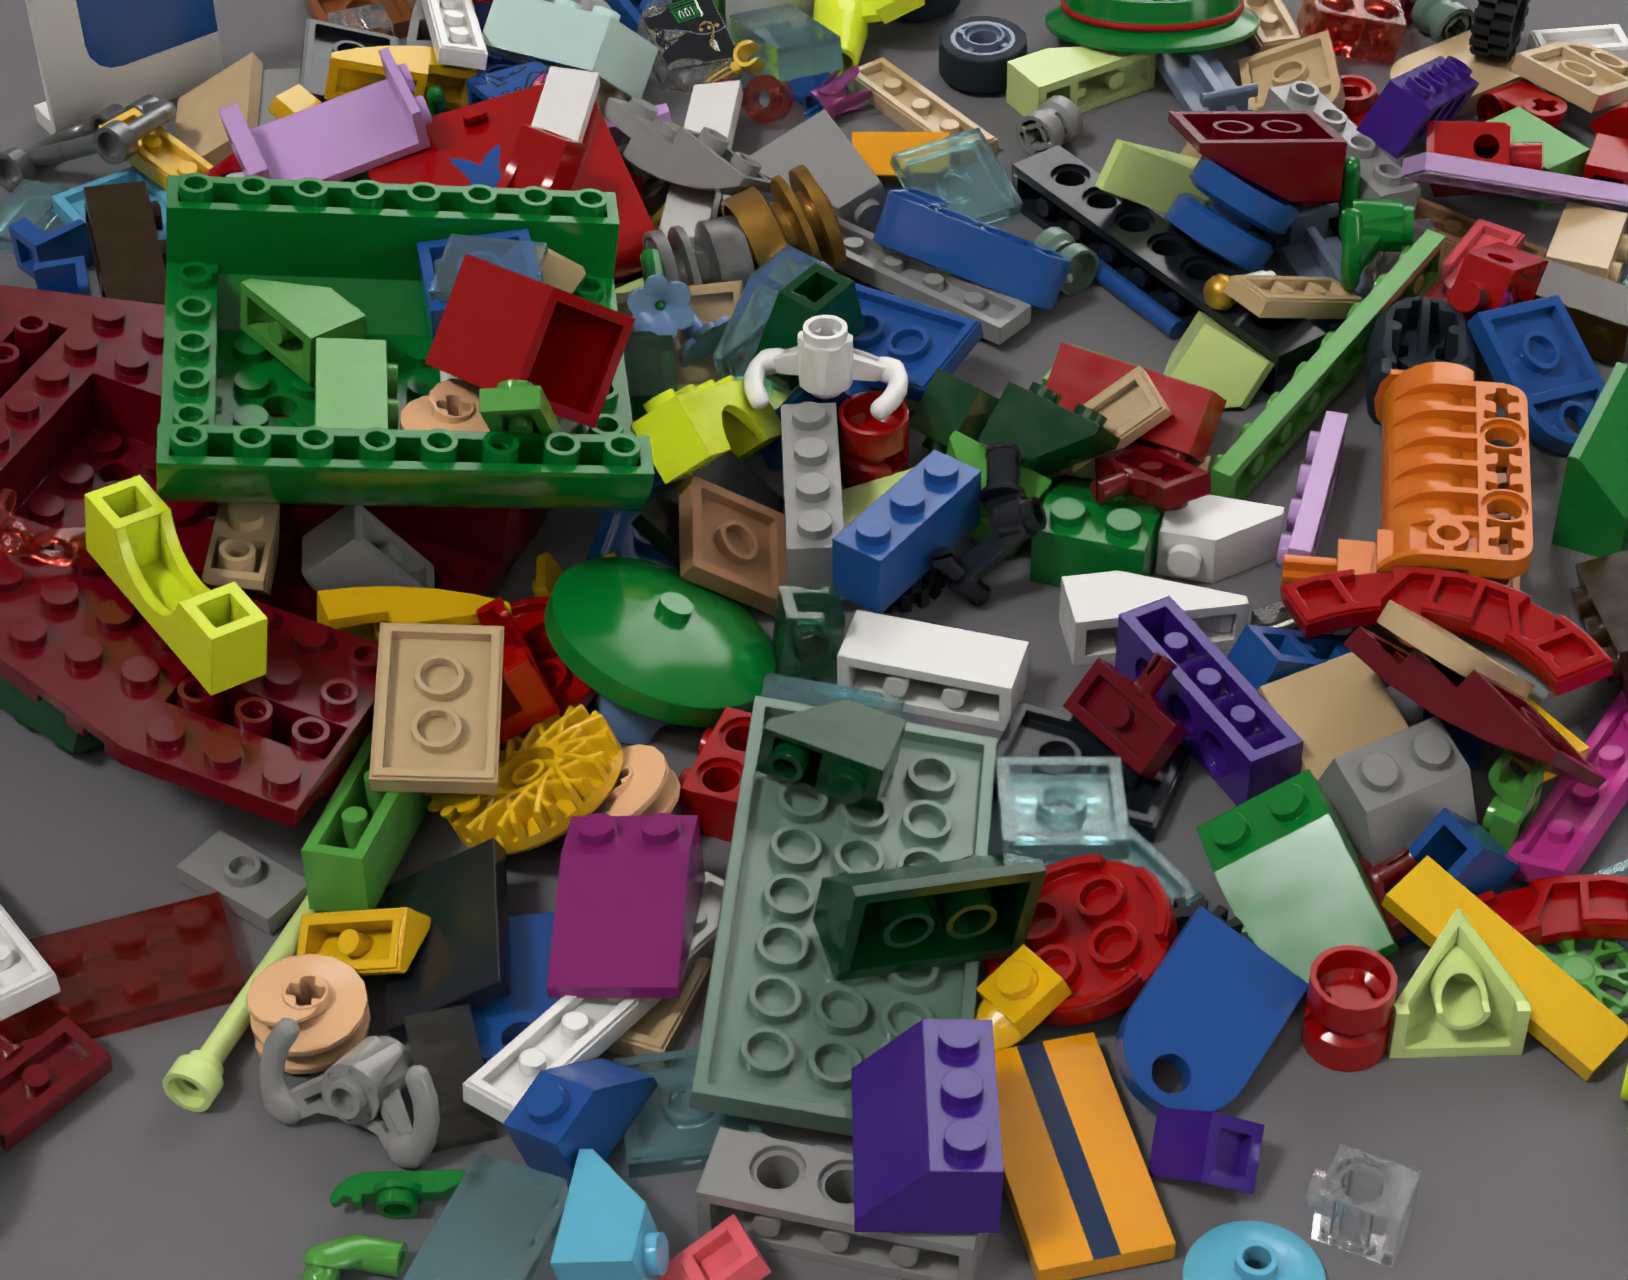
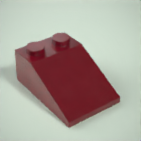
M1313 110L1169 111L1168 122L1198 153L1289 200L1293 205L1314 208L1320 206L1321 201L1340 200L1348 142Z

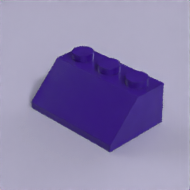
M922 1019L851 1069L854 1232L999 1233L1004 1171L992 1020Z

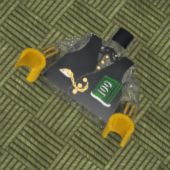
M650 0L642 11L637 34L659 48L652 71L661 89L664 91L678 90L682 93L692 94L694 85L737 81L741 79V73L744 71L754 76L764 71L765 62L760 57H755L747 62L752 54L760 51V47L752 40L741 41L736 46L713 0Z

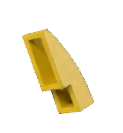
M376 46L331 52L324 99L331 100L386 79L378 50L388 47L397 65L406 63L416 91L412 93L413 97L422 95L428 106L427 90L432 86H439L443 89L447 100L446 109L454 110L469 105L466 79L475 77L477 69L437 64L433 47Z
M403 586L349 587L317 591V622L379 644L380 622L482 626L477 618L476 610L494 600V598L435 588ZM503 601L511 613L512 609L509 602Z

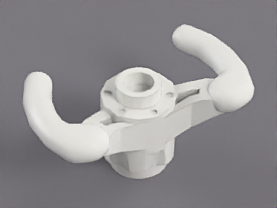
M818 315L806 320L803 324V330L798 333V346L788 349L769 348L760 351L749 363L744 375V393L750 405L756 410L765 408L769 403V396L764 387V379L769 374L799 376L800 387L820 399H831L839 396L842 392L849 389L853 380L886 383L888 385L883 394L870 406L871 415L878 420L887 418L900 406L907 394L908 375L904 364L900 360L885 356L878 357L853 348V335L848 333L847 323L842 318L833 315Z

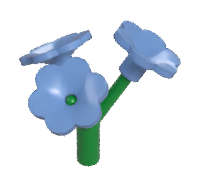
M646 249L640 254L644 286L633 289L627 298L628 308L633 313L632 317L636 318L624 349V360L628 386L637 387L640 385L646 388H653L656 381L652 376L653 371L647 366L638 363L643 350V345L640 344L642 336L652 334L657 341L667 343L676 337L678 329H680L689 339L678 351L680 355L678 363L684 368L691 365L694 361H701L714 351L716 345L723 342L731 332L729 327L732 321L727 316H723L714 322H708L704 325L689 305L691 299L689 287L680 281L670 282L664 275L660 252L657 249Z

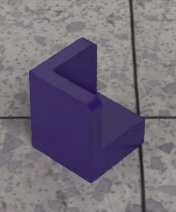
M1158 1107L1148 1173L1150 1176L1160 1179L1195 1182L1232 1192L1254 1194L1265 1125L1214 1111Z

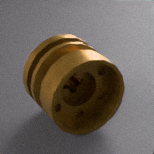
M803 164L790 169L788 172L791 188L780 175L771 178L770 187L774 203L770 205L755 187H750L721 202L723 215L734 216L743 229L754 265L757 290L765 299L777 295L779 291L797 278L794 261L798 259L807 269L815 262L823 265L821 256L832 269L843 265L847 261L846 250L841 236V227L836 212L827 194L819 187L811 172Z

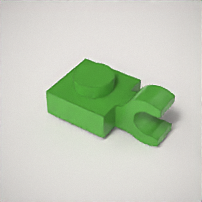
M1504 751L1488 774L1489 783L1498 795L1489 804L1482 827L1508 853L1538 810L1543 787L1540 784L1544 779V770L1542 766L1534 764L1525 778L1520 777L1510 768L1512 755Z

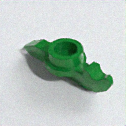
M460 1169L363 1172L347 1177L334 1188L329 1199L333 1207L350 1203L353 1204L356 1211L364 1210L365 1202H376V1212L379 1215L390 1219H407L418 1213V1205L423 1201H443L464 1190L467 1186V1174L464 1170Z

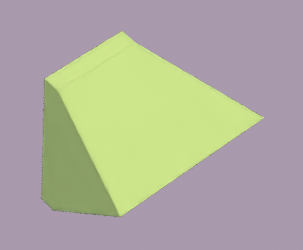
M1198 311L1170 355L1163 375L1217 392L1218 395L1227 400L1224 408L1241 407L1246 409L1275 364L1208 315Z
M1459 907L1394 1004L1387 1044L1389 1058L1522 1055L1531 1015L1529 1000Z

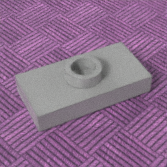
M222 830L216 832L176 866L179 882L270 935L294 915L307 896L306 882L303 876Z

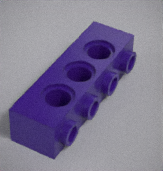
M1439 56L1391 79L1356 130L1370 137L1376 145L1397 159L1426 143L1427 121H1454L1480 83L1470 77L1472 70L1462 61L1452 56H1448L1446 59Z
M1170 596L1119 614L1115 668L1126 677L1137 680L1154 657L1156 651L1165 655L1178 666L1156 693V696L1160 699L1164 710L1189 731L1181 743L1192 747L1191 754L1237 806L1300 773L1304 741Z

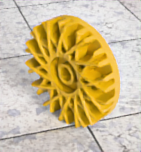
M582 704L576 708L569 705L563 717H560L557 713L532 726L528 733L524 731L503 743L505 750L499 751L501 771L498 774V793L482 794L480 796V805L474 812L463 815L456 810L454 816L447 819L468 849L493 837L506 850V855L522 853L545 845L567 833L572 816L592 814L608 797L621 772L623 764L622 747L602 714H599L596 710L589 714Z

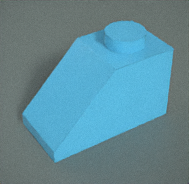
M579 1149L550 1261L557 1280H657L658 1276L666 1274L669 1264V1245L665 1233L658 1232L646 1202L593 1149Z

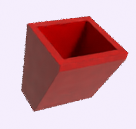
M465 253L425 364L481 388H497V384L505 380H525L531 382L534 386L541 385L556 416L595 429L636 318Z

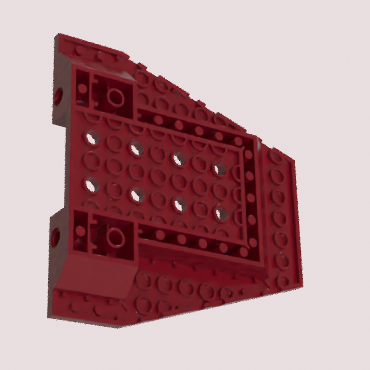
M0 285V676L38 703L45 699L65 714L66 724L83 737L88 733L97 737L104 743L105 753L121 765L296 828L319 795L325 797L333 796L368 733L372 734L379 644L318 623L317 591L307 583L302 575V536L346 505L279 504V553L271 595L246 593L268 618L266 674L211 696L86 550V493L112 485L106 482L118 480L113 483L115 484L141 475L157 493V429L161 420L165 305ZM284 414L270 415L277 418L289 417L288 415ZM165 502L171 509L175 530L183 552L190 566L202 581L204 565L215 520L208 519V517L217 515L219 503ZM363 506L434 565L435 589L470 593L489 598L492 597L542 525L549 510ZM203 583L210 590L218 588L216 586Z

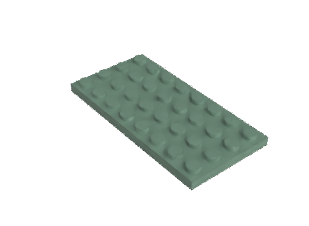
M755 695L689 1108L852 1136L851 1069L922 1019H974L979 961L835 981L813 922L822 878L837 876L845 872L862 873L899 868L912 863L922 865L959 860L972 855L988 856L997 738L907 722L897 763L876 809L872 813L755 770L763 729L767 720L818 707Z

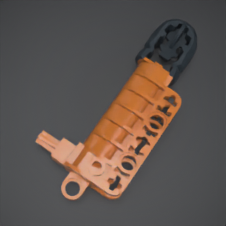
M1411 297L1397 301L1377 318L1367 344V411L1374 424L1382 426L1380 529H1377L1376 543L1374 544L1372 541L1338 539L1336 558L1284 554L1281 586L1308 577L1340 570L1354 569L1355 575L1393 572V566L1436 568L1465 573L1484 579H1494L1520 591V576L1528 571L1533 550L1528 401L1525 393L1513 385L1476 381L1474 339L1466 324L1467 320L1451 304L1444 300L1430 297ZM1496 406L1504 407L1506 418L1496 417ZM1501 440L1512 444L1513 447H1500L1488 442ZM1375 625L1378 629H1380L1387 635L1397 638V640L1400 643L1411 648H1416L1408 642L1401 639L1400 637H1398L1397 635H1395L1394 633H1392L1391 631H1389L1388 629H1386L1385 627H1383L1382 625ZM1447 630L1458 638L1461 635L1460 633Z

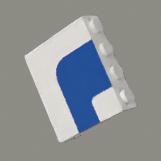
M25 0L46 98L45 102L34 105L37 122L50 135L67 126L90 119L92 115L114 103L125 108L148 94L155 96L159 100L170 101L185 95L224 70L213 0Z

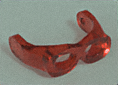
M7 488L2 490L0 493L1 552L19 557H33L41 562L57 566H71L77 558L88 552L86 550V526L49 529L39 534H32L25 525L10 515L16 503V491ZM8 532L21 537L24 544L12 539ZM45 542L55 543L64 550H47L42 544Z

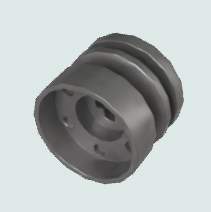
M728 215L698 221L694 231V246H692L684 228L678 225L670 227L667 238L663 231L658 229L645 232L642 241V252L646 249H657L660 252L664 275L670 282L680 281L687 286L742 280L746 321L750 323L755 320L758 296L754 265L743 229L734 216Z

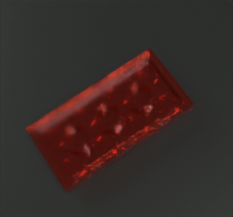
M219 892L29 939L56 974L61 992L1 1020L0 1029L17 1044L43 1034L65 1016H68L92 1039L233 1003L245 984Z

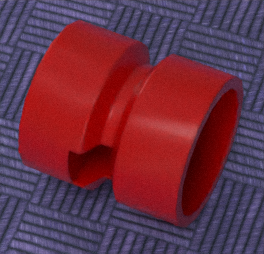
M880 391L856 393L845 399L839 406V458L841 482L844 486L850 488L909 469V447L907 445L909 438V409L904 401L883 420L874 418L870 412L871 404L883 394Z
M1342 945L1331 947L1320 953L1311 964L1301 1040L1306 1052L1318 1064L1335 1071L1349 1073L1363 1071L1379 1063L1386 1053L1398 977L1393 965L1382 954L1367 947Z

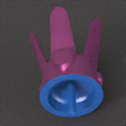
M840 64L821 86L805 92L802 97L803 106L806 111L803 113V117L809 116L811 118L825 109L830 117L834 119L837 115L865 108V106L857 104L870 99L873 95L871 91L863 90L845 96L847 94L845 86L859 74V67H850L835 78L843 67Z

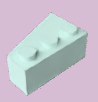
M493 0L482 32L486 48L505 60L518 64L533 61L541 62L549 69L550 66L599 72L600 85L601 83L609 84L630 99L632 97L642 99L659 49L620 23L621 15L619 13L597 5L593 6L592 12L582 10V5L572 0H554V3L544 0Z

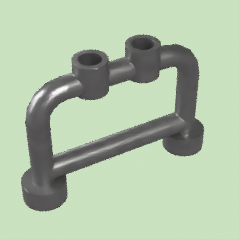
M148 94L125 108L116 103L111 104L92 115L90 119L67 126L25 151L17 147H10L0 153V185L8 190L15 191L34 179L35 169L97 153L105 162L111 165H119L136 154L140 139L172 120L176 111L175 106L170 101L159 100L155 96ZM134 107L143 113L127 124L119 120H113L99 128L100 125Z

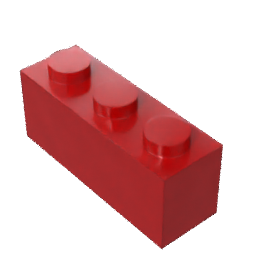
M1061 342L1045 387L1061 395L1062 399L1059 405L1073 412L1078 403L1085 404L1137 366ZM1143 368L1169 407L1172 415L1128 446L1134 445L1136 441L1154 446V449L1184 462L1186 458L1202 463L1205 462L1227 400L1213 390Z

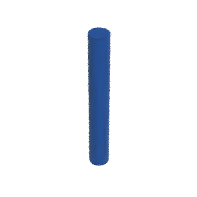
M1098 257L1099 268L1094 278L1096 282L1171 339H1178L1182 336L1186 329L1184 321Z

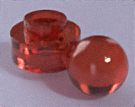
M760 75L751 79L745 88L742 87L743 99L741 108L744 107L746 113L757 122L774 123L781 121L792 109L794 101L793 91L789 83L780 76ZM721 78L715 81L714 83L736 80L732 78ZM762 91H766L770 97V102L766 108L759 101Z

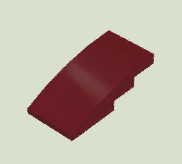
M1359 626L1343 643L1386 683L1436 717L1485 743L1505 751L1532 766L1534 764L1540 765L1546 772L1596 789L1606 781L1524 697L1474 669L1467 677H1464L1419 649L1415 648L1411 653H1408L1362 626Z

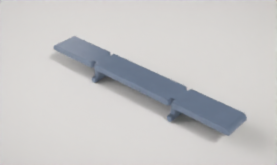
M1212 49L1156 54V67L1184 111H1252L1248 100L1251 97L1258 96L1257 83L1236 86ZM1283 198L1299 211L1284 235H1273L1262 229L1260 230L1271 243L1274 252L1280 251L1279 259L1289 275L1332 277L1340 283L1342 243L1337 236H1332V228L1329 225V218L1339 216L1338 203L1305 208L1293 205L1289 200ZM1361 274L1358 287L1351 291L1365 299L1372 291V288ZM1346 319L1318 320L1324 330L1330 332L1337 330Z

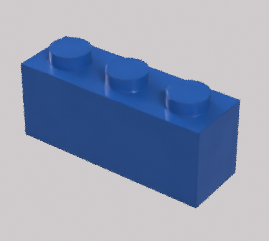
M936 450L928 454L832 539L833 593L874 613L882 614L933 567L931 562L934 560L931 557L938 548L947 546L953 549L979 525L981 470Z

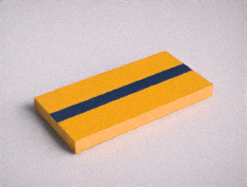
M1084 1033L995 1050L1004 1171L1003 1185L1035 1279L1070 1280L1174 1259L1176 1242L1095 1033Z

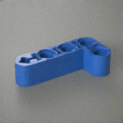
M911 188L895 189L888 192L873 236L875 242L1030 305L1049 310L1054 309L1071 262L1069 257L946 208L948 203L945 200L929 193Z

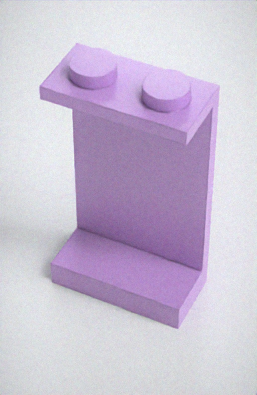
M388 47L378 50L386 79L251 130L237 103L219 109L218 111L230 146L244 176L257 175L266 179L290 180L311 177L322 181H341L430 147L425 126L433 123L432 117L423 96L413 97L412 95L416 88L406 63L397 65Z

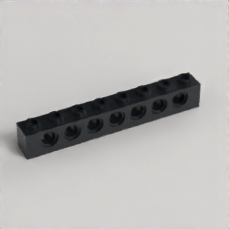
M1059 144L1012 164L1011 206L1043 230L1050 227H1061L1075 238L1076 243H1082L1090 248L1101 260L1184 321L1186 324L1184 333L1198 311H1201L1270 360L1275 365L1260 387L1269 396L1276 391L1281 392L1292 380L1298 365L1303 361L1308 362L1319 350L1321 342L1327 333L1305 318H1259L1238 302L1230 309L1224 311L1211 308L1204 300L1203 289L1205 283L1216 274L1228 276L1243 274L1197 244L1188 235L1147 206L1096 187L1095 184L1100 173Z

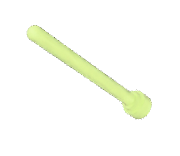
M308 895L201 1049L179 1056L163 1078L162 1086L166 1095L181 1108L193 1112H204L211 1106L223 1088L222 1076L224 1068L222 1064L250 1024V1011L247 1007L246 995L253 979L268 965L289 956H296L301 914L325 913V911L309 909Z

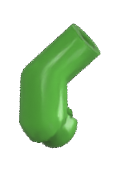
M352 1234L311 1246L301 1263H306L301 1280H340L341 1269L400 1278L406 1266L407 1243Z

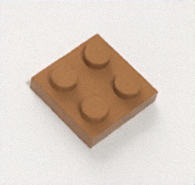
M691 474L679 485L680 577L772 616H776L788 606L785 514Z

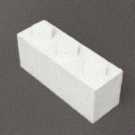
M856 610L837 654V698L839 700L849 699L865 705L1004 731L1018 703L1021 702L1027 687L1029 642Z

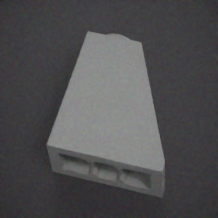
M825 109L750 155V157L762 165L761 174L769 180L780 175L785 179L790 188L788 172L790 169L803 164L811 172L819 187L827 194L837 217L864 229L870 228L879 222L887 198L882 183Z

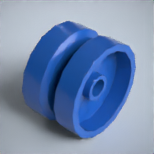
M1202 155L1189 177L1198 190L1212 199L1211 203L1191 193H1180L1165 217L1189 235L1193 241L1218 257L1231 261L1251 272L1263 270L1274 253V249L1265 237L1252 229V226L1255 225L1273 235H1284L1299 211L1272 191Z

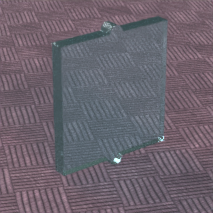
M450 234L442 258L434 261L435 276L429 289V299L448 302L465 253L543 282L542 267L548 253L547 243Z

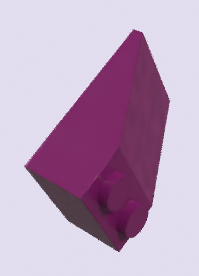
M595 813L587 816L571 817L560 857L547 980L548 998H562L565 995L577 996V998H680L706 878L698 815L655 813L650 816H611L605 813Z

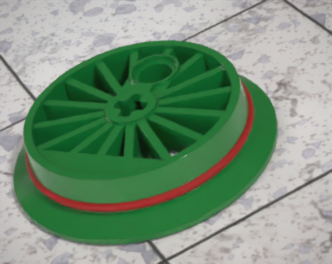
M1061 0L1060 5L1052 8L1047 13L1045 25L1053 35L1068 42L1090 48L1129 53H1182L1215 49L1241 42L1255 34L1259 28V18L1252 10L1244 6L1243 0Z

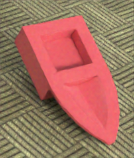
M732 1214L669 1261L666 1274L658 1276L657 1280H761L772 1271L746 1228L736 1215Z

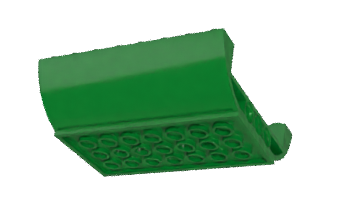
M201 173L168 175L166 202L167 264L161 420L157 429L156 455L157 495L165 502L641 511L645 508L649 499L655 474L649 436L635 435L630 425L633 423L624 352L595 429L579 424L571 433L554 432L551 434L510 433L503 430L492 432L448 431L444 429L399 430L400 419L398 430L380 427L368 429L324 428L314 426L315 383L309 385L240 329L242 281L251 278L332 288L366 315L367 333L365 339L386 340L387 363L398 364L397 398L389 399H399L400 418L401 410L410 401L430 395V391L438 383H441L440 370L425 364L432 341L422 296L417 242L528 228L533 251L538 244H541L584 267L586 275L573 292L574 295L618 311L614 270L620 223L615 192H601L591 188L579 191L547 190L537 186L523 189L494 188L483 184L443 186L428 182H416L413 184L378 183L373 180L341 182L322 181L311 177L290 180L266 179L257 175H248L241 178L213 177ZM284 414L288 415L289 417L277 418L270 415Z

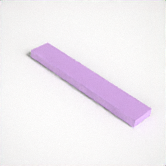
M1424 152L1403 158L1402 173L1405 179L1563 205H1566L1567 201L1628 213V185L1432 152Z

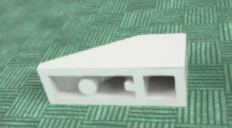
M1119 570L1062 576L1059 622L1073 666L1094 664L1097 658L1107 662H1115L1119 614L1170 596L1219 650L1232 649L1247 624L1249 611L1247 596Z

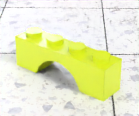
M729 375L717 382L711 379L697 387L694 384H690L676 392L673 388L666 390L647 401L643 405L647 414L630 424L636 435L649 436L653 464L665 484L687 478L730 450L743 461L781 437V421L770 402L761 410L754 409L744 393V379L735 381L733 375Z
M141 475L86 493V550L206 691L212 696L265 675L267 669L268 618L235 581L210 590L202 583L190 566L180 545L171 509Z

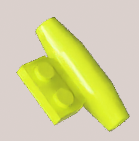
M814 0L813 37L821 67L832 74L842 64L843 67L835 76L838 77L850 67L858 66L868 36V23L883 21L884 24H887L924 6L925 0Z

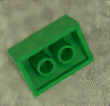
M1616 362L1568 455L1551 543L1598 558L1624 551L1628 542V365Z

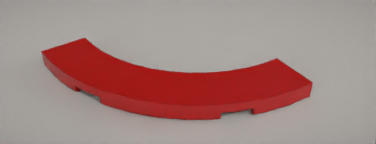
M1393 566V572L1355 575L1354 569L1340 570L1280 586L1281 602L1306 640L1328 632L1351 627L1379 625L1377 622L1378 617L1389 600H1392L1445 630L1478 639L1511 655L1543 680L1556 697L1612 675L1613 660L1577 624L1563 614L1555 616L1549 611L1531 603L1528 594L1492 580L1436 568Z
M1587 874L1546 877L1530 880L1529 887L1495 895L1494 891L1476 895L1477 898L1534 946L1582 938L1628 940V876Z

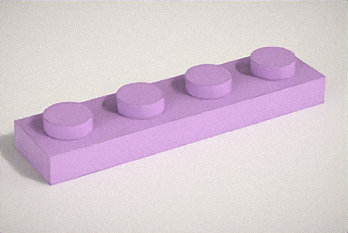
M1326 410L1321 431H1310L1305 463L1311 465L1301 464L1296 497H1300L1302 500L1291 499L1286 531L1293 533L1292 535L1282 533L1278 547L1276 567L1282 568L1284 554L1317 556L1343 458L1348 414Z

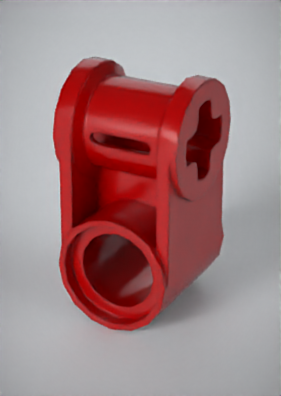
M1522 79L1482 94L1477 102V115L1480 122H1486L1519 106L1557 130H1560L1561 119L1565 118L1568 106L1563 99L1550 95L1529 80Z

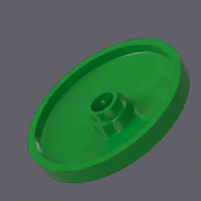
M616 556L599 557L579 562L564 571L558 578L546 604L544 612L546 633L551 645L563 663L580 680L602 696L626 709L652 719L683 726L714 727L726 707L752 713L755 695L765 697L775 676L776 661L773 648L756 620L735 600L681 578L679 569L665 564L639 558Z

